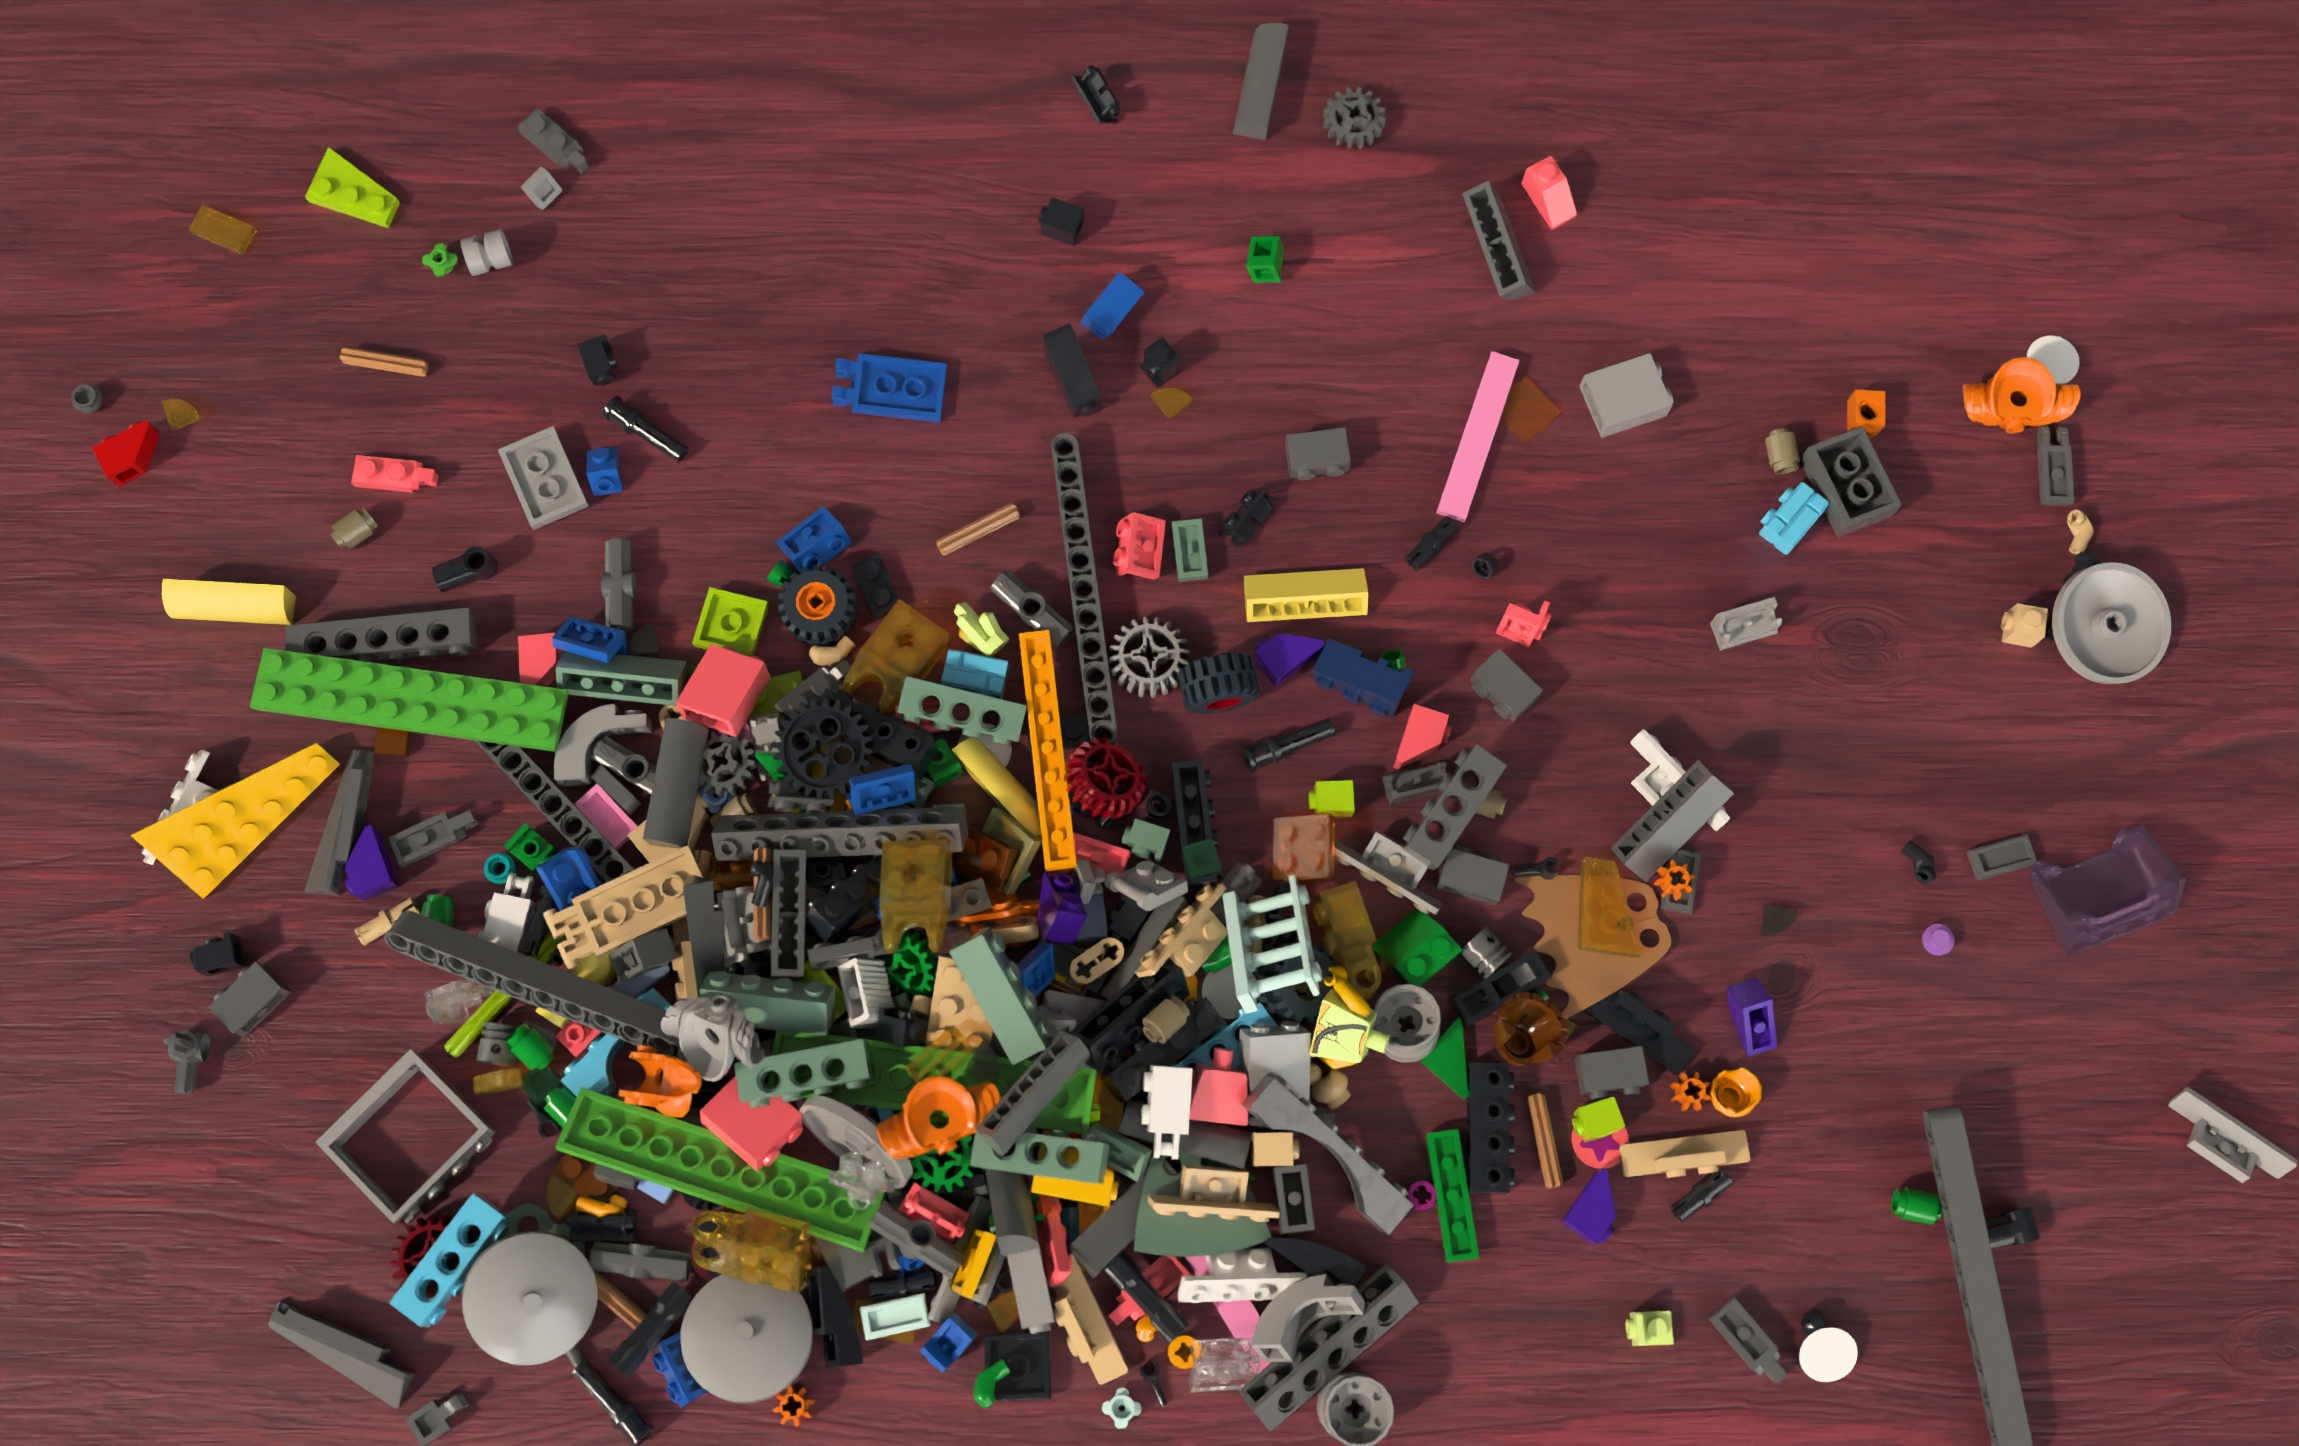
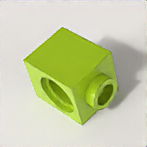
M1353 780L1316 781L1314 791H1309V809H1315V818L1352 817L1355 811Z
M1614 1096L1577 1108L1574 1112L1575 1118H1572L1575 1133L1578 1137H1583L1584 1143L1621 1132L1625 1128Z

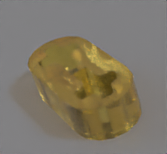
M504 1069L473 1077L474 1094H494L523 1086L522 1069Z

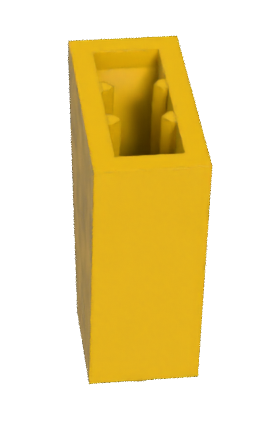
M1043 1129L1042 1135L1049 1136L1050 1130ZM1044 1143L1040 1144L1037 1161H1041L1047 1156L1048 1150ZM1071 1148L1067 1151L1065 1160L1069 1166L1078 1162L1080 1157L1078 1149ZM1107 1168L1104 1185L1034 1176L1031 1193L1108 1207L1109 1200L1116 1201L1119 1182L1113 1181L1114 1173Z

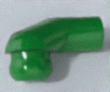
M1003 1358L981 1371L977 1376L973 1396L974 1400L983 1408L991 1407L995 1403L996 1397L993 1393L995 1382L1011 1373Z

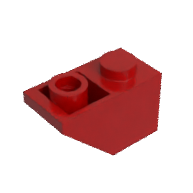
M146 419L142 422L131 424L127 430L115 436L104 438L100 444L92 447L106 477L120 487L147 472L160 438V433Z

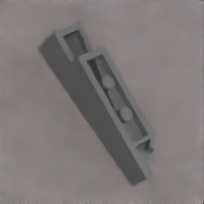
M352 749L305 886L306 893L340 896L344 867L363 832L376 755L374 753L375 750Z
M691 875L688 876L683 885V894L697 994L700 997V987L709 971H724V910L714 907V881Z
M278 1301L268 1322L271 1329L392 1407L399 1408L415 1373L387 1362V1358L392 1350L391 1348Z

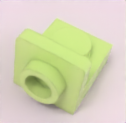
M1671 1311L1631 1312L1630 1319H1626V1335L1628 1339H1632V1346L1674 1344Z

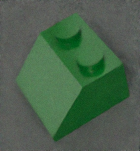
M1417 908L1370 947L1402 985L1411 984L1418 987L1424 985L1462 951L1439 923Z

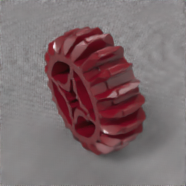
M1094 737L1088 742L1084 741L1069 755L1064 768L1066 773L1063 780L1069 783L1066 791L1075 794L1072 802L1080 801L1083 804L1081 811L1089 808L1091 809L1092 817L1101 813L1104 820L1110 818L1111 815L1117 819L1123 814L1130 813L1134 806L1136 807L1140 803L1146 789L1144 783L1147 776L1141 773L1144 765L1136 764L1137 755L1131 756L1128 753V746L1120 748L1118 740L1110 744L1107 737L1100 739V741ZM1095 761V765L1092 768L1087 767V762ZM1118 788L1123 789V794L1115 795V791Z
M430 1214L427 1222L424 1218L419 1217L416 1219L417 1229L409 1224L405 1226L408 1237L403 1235L396 1237L397 1241L402 1243L401 1248L393 1247L391 1249V1252L399 1254L398 1260L390 1261V1266L399 1267L400 1269L393 1274L392 1277L394 1279L404 1278L399 1288L402 1287L414 1271L413 1266H418L440 1237V1231L444 1232L450 1224V1215L443 1214L438 1219L436 1214ZM428 1235V1238L425 1239L424 1249L419 1254L413 1255L417 1244ZM475 1237L468 1238L471 1244L478 1241ZM457 1253L449 1256L447 1266L457 1261V1267L459 1266L460 1258ZM435 1280L431 1281V1286L427 1285L426 1288L428 1297L431 1298L432 1296L434 1298L439 1291V1285Z

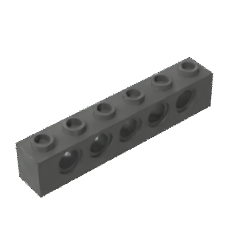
M469 608L290 625L285 626V651L371 663L388 660L392 663L406 662L407 658L413 657L432 660L442 654L462 657L467 656L468 652L478 651L477 616ZM449 630V634L444 640L437 641L440 632ZM418 633L417 640L407 644L408 637L411 634ZM383 636H388L387 642L383 646L377 647V641ZM357 639L355 647L346 650L348 642ZM326 642L325 649L322 652L316 653L317 646Z
M1387 1263L1356 1289L1366 1302L1364 1315L1325 1316L1300 1337L1294 1362H1271L1238 1391L1270 1432L1419 1304L1405 1281Z

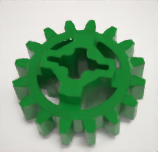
M909 931L897 935L898 951L880 957V960L885 961L886 964L885 972L889 976L888 984L893 983L895 985V994L906 992L908 999L913 998L915 995L925 997L932 995L939 959L934 957L937 949H929V939L926 938L920 941V936L917 932L910 935Z
M937 1122L933 1123L934 1128L940 1129ZM969 1135L958 1140L963 1147L965 1155L957 1154L954 1149L947 1152L948 1155L958 1158V1161L951 1160V1162H945L944 1167H940L939 1161L934 1159V1157L928 1156L929 1153H938V1150H930L916 1156L915 1160L910 1162L912 1167H917L918 1170L913 1178L923 1177L925 1179L922 1185L923 1188H927L931 1183L934 1184V1191L936 1193H939L942 1185L946 1186L948 1192H952V1184L955 1182L960 1187H963L964 1181L962 1177L964 1175L973 1177L974 1175L968 1169L973 1147H969L968 1143L973 1137ZM921 1160H927L933 1166V1177L925 1171ZM955 1165L963 1166L954 1177L945 1179L950 1168Z

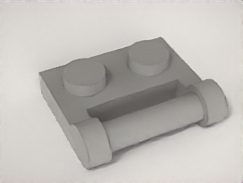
M1150 860L1142 861L1121 874L1111 872L1105 879V886L1109 890L1123 893L1135 900L1138 906L1146 911L1153 910L1188 892L1186 880Z

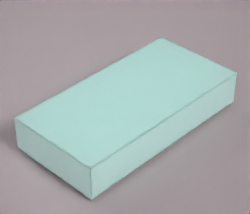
M924 1293L860 1307L866 1340L931 1326Z

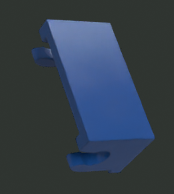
M1119 272L1084 314L1080 324L1104 340L1105 337H1109L1145 292Z

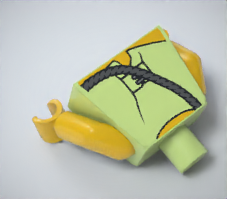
M1342 966L1329 967V970L1333 973V978L1325 977L1324 984L1326 986H1333L1334 990L1331 989L1322 1000L1314 1037L1311 1038L1310 1057H1318L1329 1067L1338 1069L1360 1063L1367 1054L1368 1048L1385 1053L1390 1035L1374 1030L1377 1013L1370 1009L1368 1003L1347 981L1345 968Z

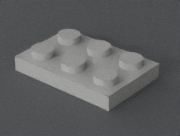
M554 426L498 449L533 530L589 507Z

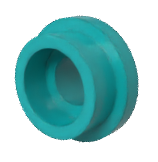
M505 853L491 855L484 864L486 878L495 884L506 883L509 874L516 872L514 860ZM505 864V871L502 874H497V866Z

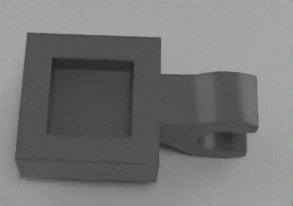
M464 1394L455 1395L443 1405H440L438 1400L434 1399L405 1420L420 1445L427 1446L454 1426L449 1418L468 1407L470 1403Z

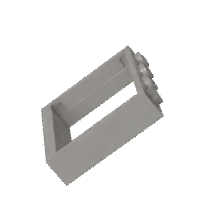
M410 1049L315 1143L393 1224L403 1225L405 1222L409 1224L415 1220L422 1212L420 1207L428 1199L433 1200L438 1197L446 1187L444 1183L452 1175L456 1177L461 1174L469 1165L467 1160L476 1151L480 1153L485 1150L493 1141L491 1136L497 1131L420 1052ZM421 1070L479 1130L399 1207L341 1146L416 1072Z

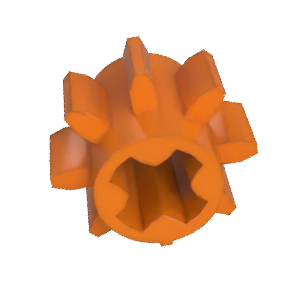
M1671 860L1668 863L1669 870L1664 867L1658 868L1657 872L1662 877L1655 881L1654 885L1661 886L1663 890L1662 897L1671 894L1675 901L1681 898V890L1686 894L1692 892L1693 889L1688 883L1695 878V875H1689L1686 870L1688 867L1687 863L1681 867L1676 866L1675 861ZM1673 875L1679 878L1677 880L1678 884L1675 886L1670 883Z
M1698 1072L1694 1073L1690 1079H1688L1685 1073H1681L1679 1075L1681 1083L1670 1084V1087L1675 1090V1096L1670 1100H1678L1682 1104L1681 1111L1687 1110L1691 1104L1696 1111L1702 1109L1699 1101L1711 1099L1709 1095L1705 1094V1088L1710 1083H1702L1699 1080ZM1694 1087L1696 1093L1687 1097L1684 1091Z
M789 1385L786 1396L783 1394L776 1395L777 1399L781 1402L780 1407L773 1409V1412L782 1413L784 1417L781 1420V1424H786L789 1419H793L794 1425L798 1427L801 1425L800 1417L812 1418L813 1415L807 1410L809 1405L815 1403V1400H807L804 1396L807 1392L806 1387H803L799 1393H795L793 1385ZM792 1396H794L795 1401H801L802 1407L797 1409V1415H795L793 1410L788 1411L787 1404L792 1402Z

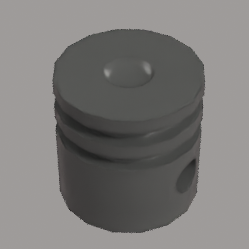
M1485 927L1461 951V954L1474 968H1479L1478 972L1480 974L1482 972L1485 974L1483 976L1484 979L1493 974L1513 955L1511 951L1509 953L1505 951L1507 947L1500 945L1502 942L1488 927Z
M484 1022L483 1027L486 1030H483L481 1034L484 1038L480 1039L476 1061L514 1067L516 1056L509 1050L511 1046L506 1040L519 1027ZM501 1048V1051L495 1054V1050Z

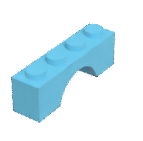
M654 988L649 992L647 990L643 991L635 998L666 1011L672 1006ZM608 1034L604 1037H597L590 1043L587 1048L589 1052L581 1060L576 1059L568 1065L564 1071L566 1075L561 1081L576 1096H578L581 1087L608 1096L617 1087L612 1073L613 1061L616 1053L626 1041Z

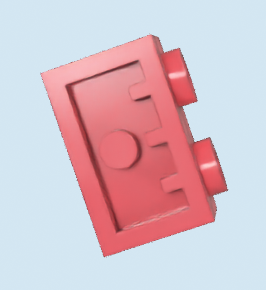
M1133 512L1119 521L1116 529V535L1119 537L1118 546L1113 556L1114 575L1121 577L1129 573L1152 580L1160 577L1166 520Z
M1545 600L1538 614L1532 613V610L1525 605L1509 603L1496 630V634L1529 648L1533 639L1540 640L1543 631L1546 629L1552 615L1547 612L1550 602Z

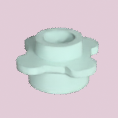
M1119 1388L1116 1391V1395L1110 1401L1103 1403L1102 1410L1104 1414L1110 1415L1115 1420L1117 1428L1123 1429L1127 1427L1128 1421L1134 1415L1137 1416L1141 1413V1405L1130 1398L1127 1389ZM1120 1405L1125 1406V1410L1122 1412L1119 1411Z

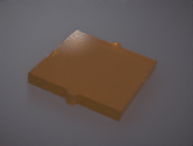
M1525 376L1509 390L1500 419L1525 444L1538 432H1544L1546 426L1557 418L1561 412Z

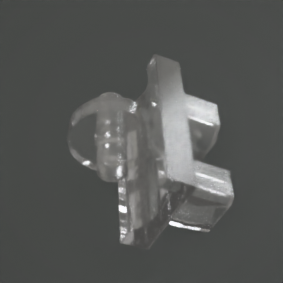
M856 1152L840 1156V1169L829 1173V1183L847 1190L846 1193L849 1196L850 1206L858 1211L866 1209L869 1205H874L876 1196L882 1191L889 1193L894 1191V1182L884 1178L885 1165L877 1161H870L863 1164L862 1169V1155Z

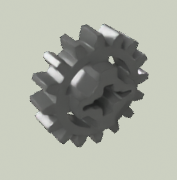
M1346 87L1344 95L1337 91L1335 92V100L1328 99L1327 108H1324L1323 118H1325L1323 127L1324 129H1329V138L1337 137L1336 145L1339 146L1344 141L1347 142V149H1351L1352 144H1357L1358 148L1362 149L1364 141L1372 145L1374 136L1378 138L1381 136L1386 120L1384 118L1385 108L1379 107L1380 98L1371 99L1372 91H1368L1364 95L1361 94V87L1357 88L1356 93H1352L1351 89Z
M712 731L711 739L707 741L706 750L702 755L704 760L699 787L705 786V791L709 795L714 793L716 789V794L720 798L724 797L727 790L732 796H735V788L738 786L744 790L747 789L744 781L746 779L754 780L755 778L750 773V769L758 768L757 763L751 760L755 758V751L749 749L752 744L747 739L742 740L740 734L737 737H731V735L722 732V736H718L715 731ZM739 750L742 754V765L738 763ZM728 760V764L726 766L722 764L719 766V763L721 761L727 762ZM705 762L709 765L708 777L705 773Z

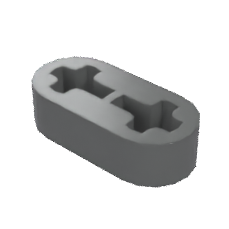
M602 765L590 775L630 815L642 805Z

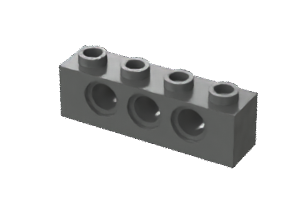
M1477 744L1469 750L1464 748L1454 762L1458 765L1452 775L1447 773L1437 787L1441 792L1434 801L1430 798L1420 812L1424 816L1418 826L1413 823L1403 837L1407 842L1402 849L1431 870L1439 868L1507 767L1505 763ZM1464 773H1470L1475 777L1476 785L1474 788H1469L1463 783L1462 776ZM1447 798H1453L1458 802L1459 810L1457 813H1451L1446 809L1445 801ZM1430 823L1440 826L1442 835L1439 839L1432 838L1429 835L1428 826Z

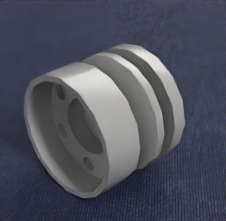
M1411 984L1397 985L1385 991L1377 1000L1374 1009L1377 1013L1374 1030L1390 1035V1040L1384 1054L1390 1059L1402 1063L1417 1062L1427 1057L1436 1047L1440 1035V1009L1434 997L1424 988ZM1408 1023L1412 1024V1030L1408 1029L1405 1033L1401 1031V1026L1405 1027Z
M1347 1371L1337 1374L1322 1387L1317 1400V1413L1320 1423L1330 1435L1347 1446L1375 1445L1386 1436L1393 1422L1394 1408L1391 1396L1383 1385L1362 1373ZM1352 1399L1353 1402L1359 1405V1409L1354 1410L1353 1416L1345 1410L1346 1406L1351 1405Z

